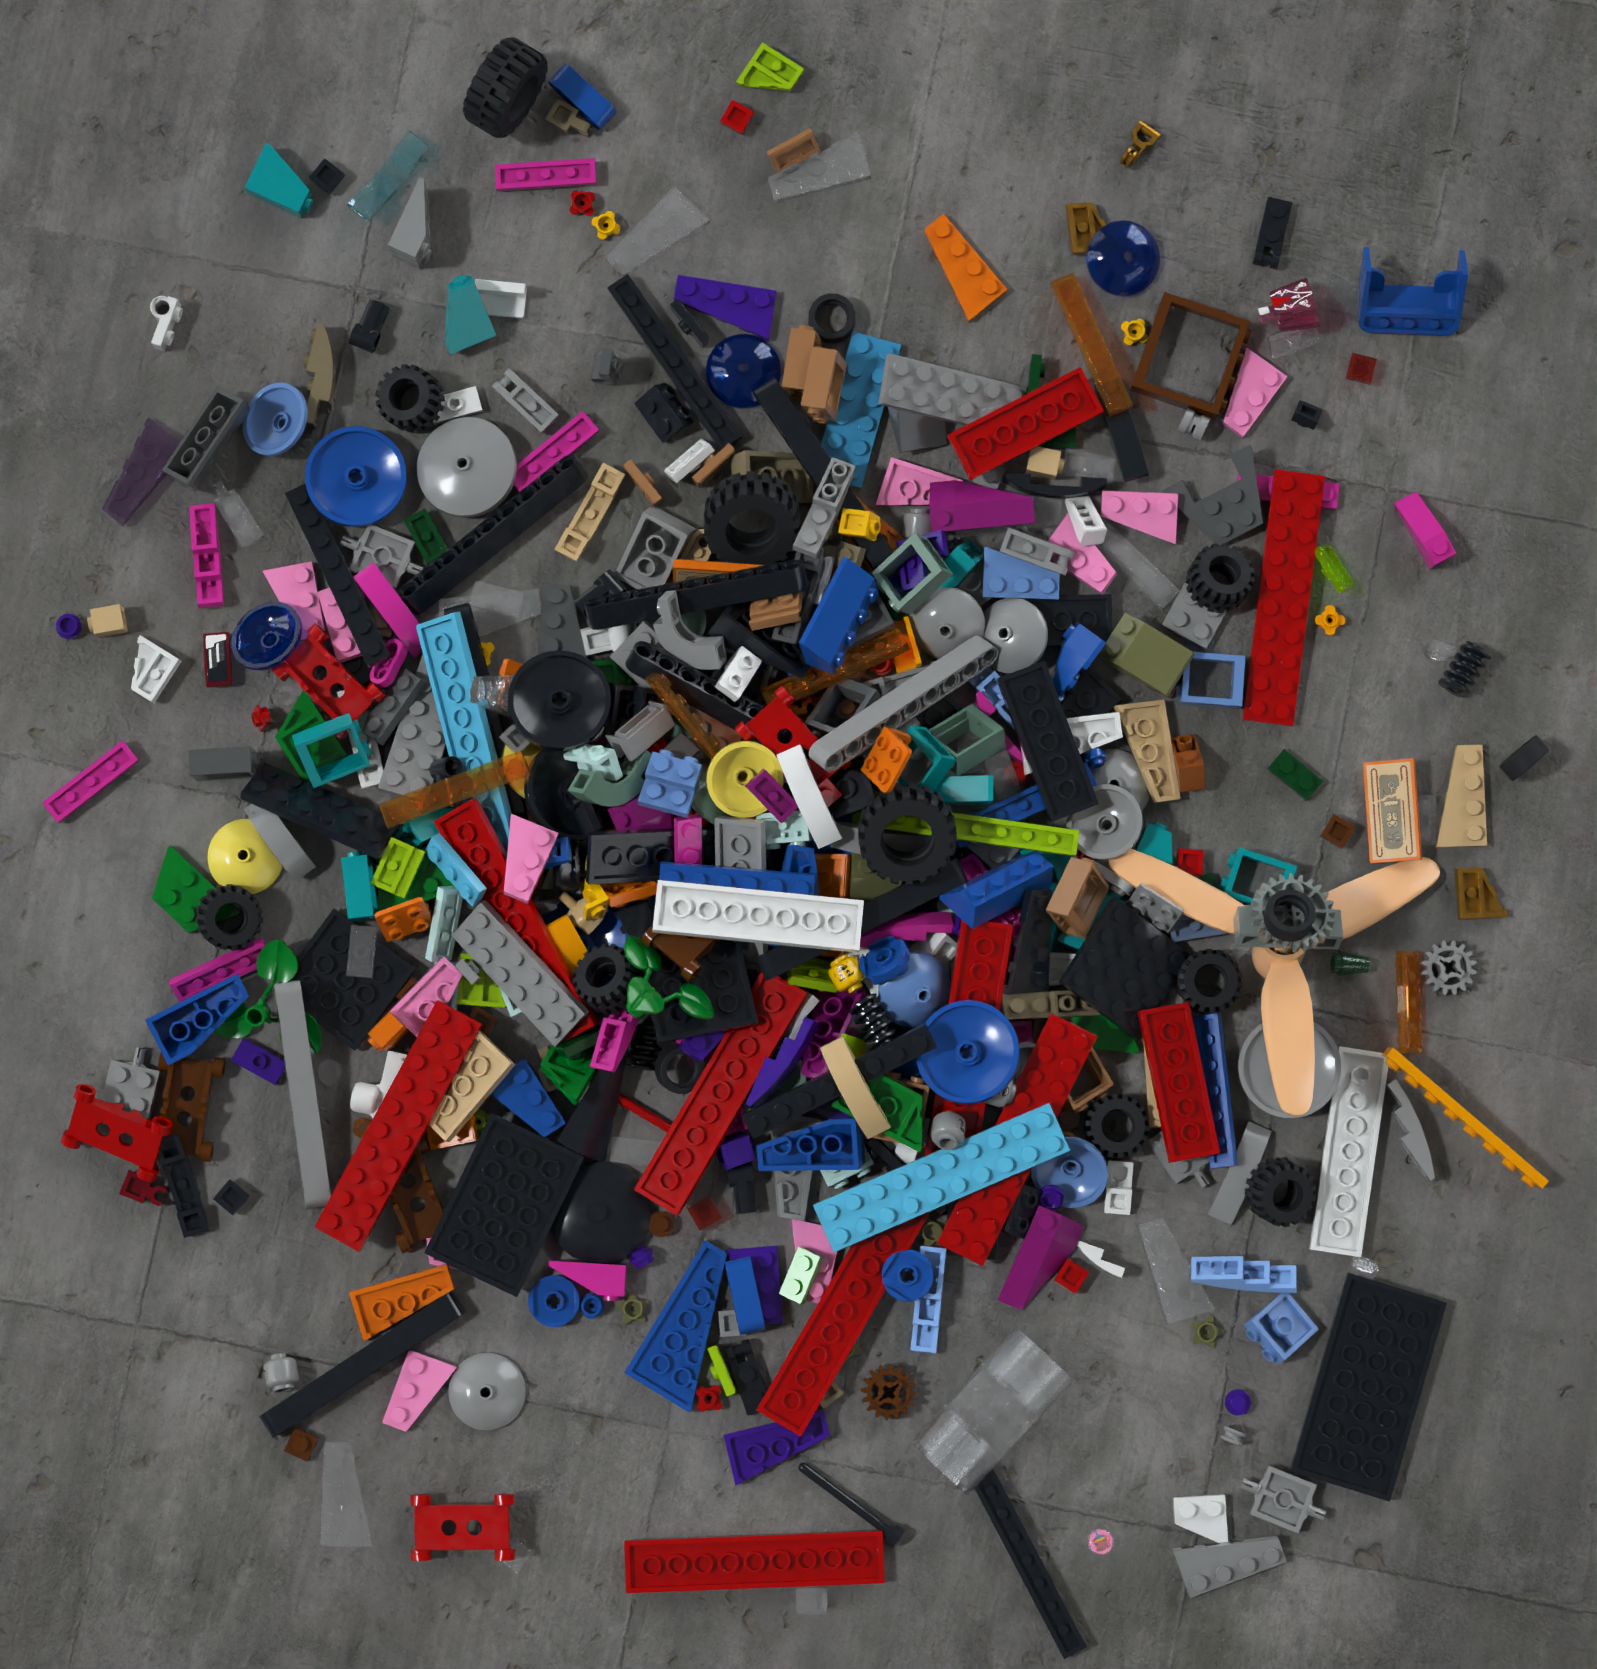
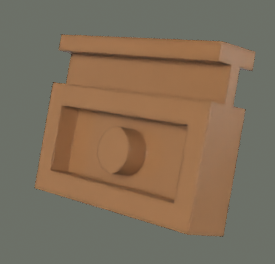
M801 592L751 601V621H749L751 630L754 631L801 621Z

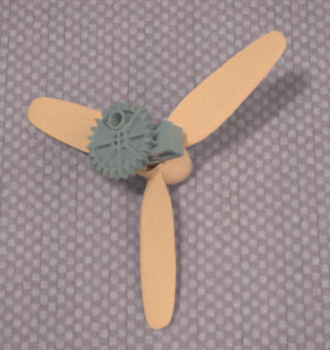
M1130 849L1120 857L1109 860L1110 868L1133 887L1137 888L1142 883L1184 910L1182 914L1214 929L1235 935V946L1253 947V965L1258 974L1265 979L1261 993V1016L1273 1086L1281 1109L1291 1116H1302L1309 1111L1314 1089L1315 1049L1312 1001L1308 983L1300 967L1305 952H1307V949L1338 950L1343 939L1363 931L1398 910L1431 887L1440 876L1438 865L1427 857H1422V860L1398 862L1324 893H1320L1321 884L1316 887L1312 886L1313 879L1308 880L1306 883L1303 882V875H1300L1298 880H1294L1292 873H1290L1288 879L1285 880L1282 874H1279L1277 882L1270 877L1267 884H1261L1260 889L1255 892L1251 905H1243L1227 893L1199 878L1134 849ZM1285 889L1297 890L1306 894L1312 900L1315 907V920L1309 934L1303 939L1294 942L1275 938L1267 931L1264 924V911L1270 897L1276 892ZM1283 904L1277 906L1274 911L1276 919L1286 926H1300L1305 920L1303 912L1293 905Z

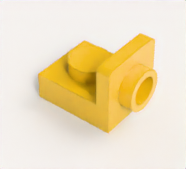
M843 508L838 533L876 541L881 529L880 517L870 511Z
M585 879L582 894L587 904L584 906L583 918L585 921L599 919L608 912L609 898L600 884H588Z

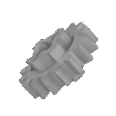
M1444 940L1440 941V948L1433 944L1431 946L1433 952L1426 951L1424 953V956L1428 959L1427 961L1420 962V965L1426 967V970L1420 974L1423 976L1427 975L1428 979L1424 983L1425 985L1432 983L1433 992L1440 988L1441 995L1443 996L1447 994L1448 990H1450L1452 995H1456L1457 988L1462 992L1466 990L1464 983H1473L1469 976L1477 973V971L1471 969V966L1476 964V961L1469 960L1468 957L1472 955V951L1465 953L1463 951L1465 948L1464 944L1457 948L1454 940L1449 943V946H1447ZM1443 951L1452 952V954H1450L1449 957L1446 958L1438 955L1440 952ZM1461 959H1462L1463 962H1464L1465 971L1461 969V966H1460V960H1461ZM1452 963L1451 969L1454 971L1446 974V967L1443 964ZM1432 965L1436 967V977L1432 972ZM1449 978L1459 981L1453 985L1444 984Z

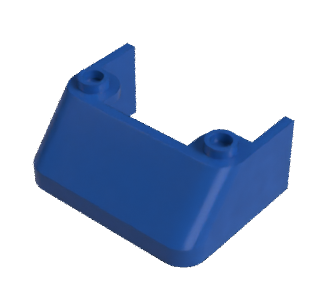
M1364 247L1359 276L1358 320L1360 328L1367 333L1451 335L1455 333L1460 326L1468 280L1465 251H1459L1456 271L1440 272L1435 277L1433 286L1384 285L1385 278L1383 272L1379 269L1371 268L1369 247Z

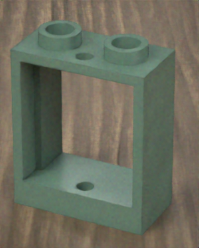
M917 533L909 537L872 572V575L877 580L876 585L878 589L886 593L890 598L888 601L890 606L896 612L901 611L909 615L954 575L928 538ZM917 552L931 573L902 598L888 577Z
M973 704L929 729L930 733L956 759L950 770L957 776H960L1006 747L1004 728ZM968 731L973 732L980 738L979 741L957 754L946 746Z

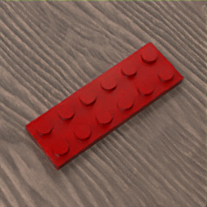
M1079 367L948 434L947 438L971 481L1102 414L1104 410L1083 370Z
M1189 1002L1138 1011L1168 1163L1219 1154L1220 1150Z

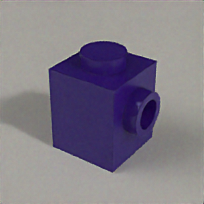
M743 1132L725 1137L716 1152L719 1165L728 1170L755 1160L754 1151H756V1146L752 1137Z

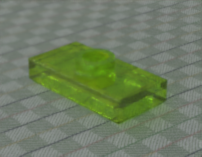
M1330 543L1323 544L1314 549L1315 556L1322 565L1321 570L1324 576L1331 580L1338 593H1342L1355 586Z

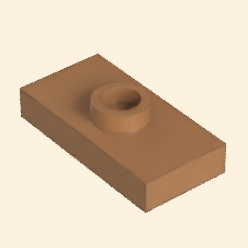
M810 128L766 151L777 175L821 152L814 133Z
M730 443L716 455L710 454L702 462L703 467L692 476V480L698 488H701L731 460L732 455H735V449Z
M631 459L628 460L623 466L624 471L648 501L655 507H658L663 501L662 497L653 487L655 484L654 480L647 472L642 474Z

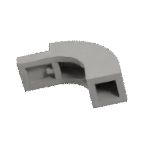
M676 590L666 591L657 602V611L661 617L653 624L655 633L662 646L671 656L693 668L703 670L720 669L727 661L723 636L702 637L691 632L682 621Z
M253 804L244 808L257 832L295 882L316 867L280 816Z

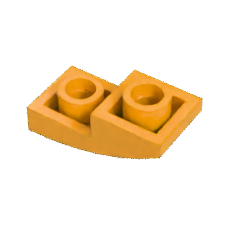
M566 914L546 926L573 974L574 969L578 968V960H582L585 957L583 954L587 949Z

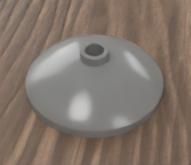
M952 587L938 588L910 614L909 619L917 647L926 655L937 660L975 635L983 638L985 630V617L978 602L965 591ZM946 626L950 629V632L944 633L941 628Z
M1005 598L989 606L983 613L985 617L983 638L999 651L996 661L990 667L996 671L1010 674L1036 664L1043 655L1048 640L1047 623L1041 611L1034 604L1020 598ZM1007 629L1008 635L1003 638L1002 633Z
M1119 749L1103 750L1104 754L1107 755L1104 765L1096 769H1090L1097 785L1117 781L1119 787L1128 791L1136 799L1141 811H1143L1149 800L1150 793L1134 755Z
M1111 784L1093 786L1099 804L1067 816V829L1079 830L1077 849L1084 855L1097 860L1114 859L1127 853L1138 841L1143 826L1142 811L1136 799L1125 789ZM1111 822L1112 827L1108 830H1105V823Z
M479 1353L464 1360L454 1371L449 1383V1401L456 1416L466 1425L478 1430L499 1429L513 1421L520 1413L526 1396L525 1381L519 1368L508 1358L496 1353ZM487 1387L490 1389L489 1397L482 1396V1388Z

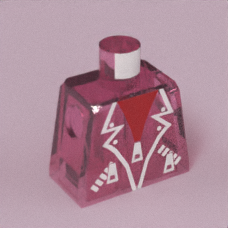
M1307 278L1272 290L1269 293L1271 305L1258 308L1261 323L1276 320L1280 332L1320 327L1317 306Z

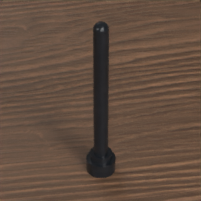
M807 1463L799 1464L798 1469L801 1473L877 1530L883 1531V1537L886 1539L885 1542L891 1547L895 1546L905 1530L898 1525L890 1524L889 1526Z

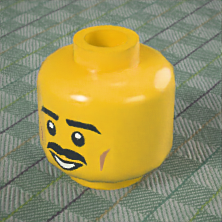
M845 954L830 963L831 968L828 971V975L839 992L848 990L852 994L863 987L861 982L866 977L861 971L856 957H849Z

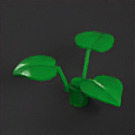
M631 935L626 937L624 951L628 961L634 967L646 971L644 978L634 977L628 984L626 1009L630 1015L635 1018H642L646 1013L659 1014L664 1009V1003L674 998H679L680 1007L689 1015L706 1020L714 1018V1011L709 998L696 985L683 984L680 987V993L676 992L662 999L661 995L648 982L652 973L651 970L658 971L661 968L662 962L658 951L653 946L648 948L641 942L640 937Z
M275 939L269 942L261 950L257 958L256 967L259 976L264 979H271L262 997L248 1009L243 1002L213 1033L226 1038L238 1039L247 1036L253 1030V1027H258L264 1022L268 1024L279 1023L278 1018L270 1017L271 1009L265 1003V1000L274 987L276 980L282 983L288 982L296 975L298 970L297 958L283 940ZM305 1012L310 1053L317 1054L322 1043L321 1031L316 1020Z

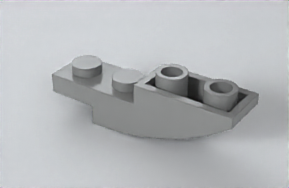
M832 457L813 497V504L793 544V550L817 559L838 517L856 469L855 465Z

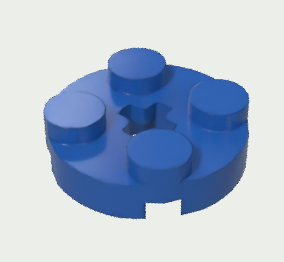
M886 936L871 943L868 946L870 951L866 956L862 954L859 961L860 969L865 977L872 984L879 985L908 971L909 965L907 963L910 959V950L902 939L896 940L894 936Z
M915 1250L900 1251L892 1254L886 1260L882 1269L883 1284L886 1291L893 1298L902 1302H915L923 1298L930 1291L933 1284L934 1273L929 1260ZM909 1269L913 1270L914 1280H908L907 1283L903 1282L904 1277L901 1275V1272L903 1270L905 1272H908Z
M552 1275L542 1278L529 1293V1310L533 1317L545 1326H563L571 1321L579 1310V1292L573 1282L562 1276ZM552 1294H556L557 1298H561V1303L557 1304V1309H553L551 1304H547V1299H550Z

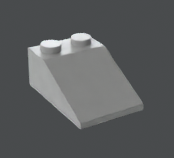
M420 177L388 243L393 258L418 269L421 268L423 263L427 264L432 250H430L429 192L424 179Z
M654 505L643 511L615 572L616 577L636 589L667 584L673 575V561L681 558L696 528Z

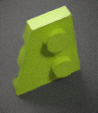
M762 42L737 79L736 85L791 92L803 74L804 68Z
M460 953V960L463 959L466 963L471 960L478 967L480 972L477 975L481 980L473 986L462 974L458 982L457 1005L506 1008L499 986L469 954Z

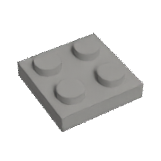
M1184 583L1161 627L1206 650L1227 610L1225 609L1224 613H1218L1217 610L1213 612L1207 611L1208 608L1205 606L1203 608L1199 607V602L1191 599L1192 593L1187 592L1186 587L1188 584Z

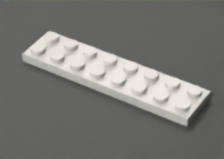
M658 880L652 932L859 953L864 900Z
M1339 1046L1341 1076L1338 1087L1330 1099L1309 1249L1361 1257L1388 1066L1384 1063L1387 1059L1382 1056L1383 1053Z

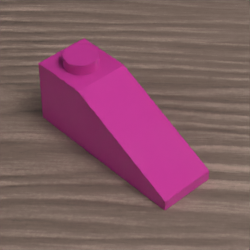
M1417 491L1394 503L1429 570L1451 559L1456 554L1445 531Z
M549 1261L551 1268L597 1295H604V1300L619 1301V1296H625L627 1265Z

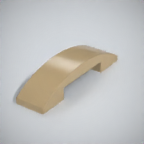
M602 463L591 483V488L569 527L565 529L554 549L555 551L575 562L578 561L614 500L625 477L624 473Z
M844 1036L820 1047L842 1097L866 1137L869 1139L891 1128L880 1104H877L855 1063V1057Z

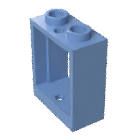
M1194 652L1195 655L1191 659L1192 661L1232 663L1230 699L1188 696L1189 663L1181 675L1180 683H1176L1175 698H1179V705L1240 709L1243 700L1245 656Z

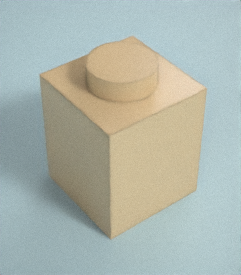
M1038 446L1030 450L1025 474L1055 480L1057 474H1062L1065 460L1060 459L1061 451Z
M120 604L90 609L91 617H87L90 632H94V635L98 638L128 632L124 607Z

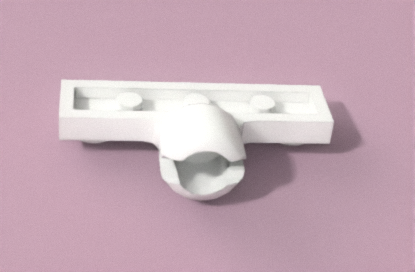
M388 1051L380 1084L356 1083L351 1095L350 1108L354 1112L368 1114L373 1119L407 1055Z

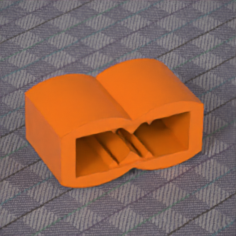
M389 1011L368 1032L370 1036L368 1042L376 1050L388 1052L410 1030Z

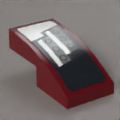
M229 632L203 634L207 688L232 686Z

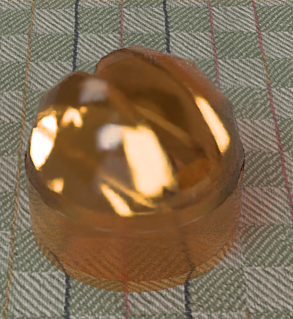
M358 1118L353 1123L352 1129L354 1134L359 1138H363L367 1128L359 1133L356 1129L366 1122L370 1125L371 1120Z

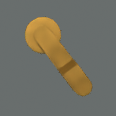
M1140 120L1131 133L1133 143L1124 153L1119 163L1122 165L1126 162L1125 168H1128L1130 165L1133 166L1145 149L1153 147L1161 134ZM1140 131L1150 138V141L1142 142L1137 137L1138 132Z

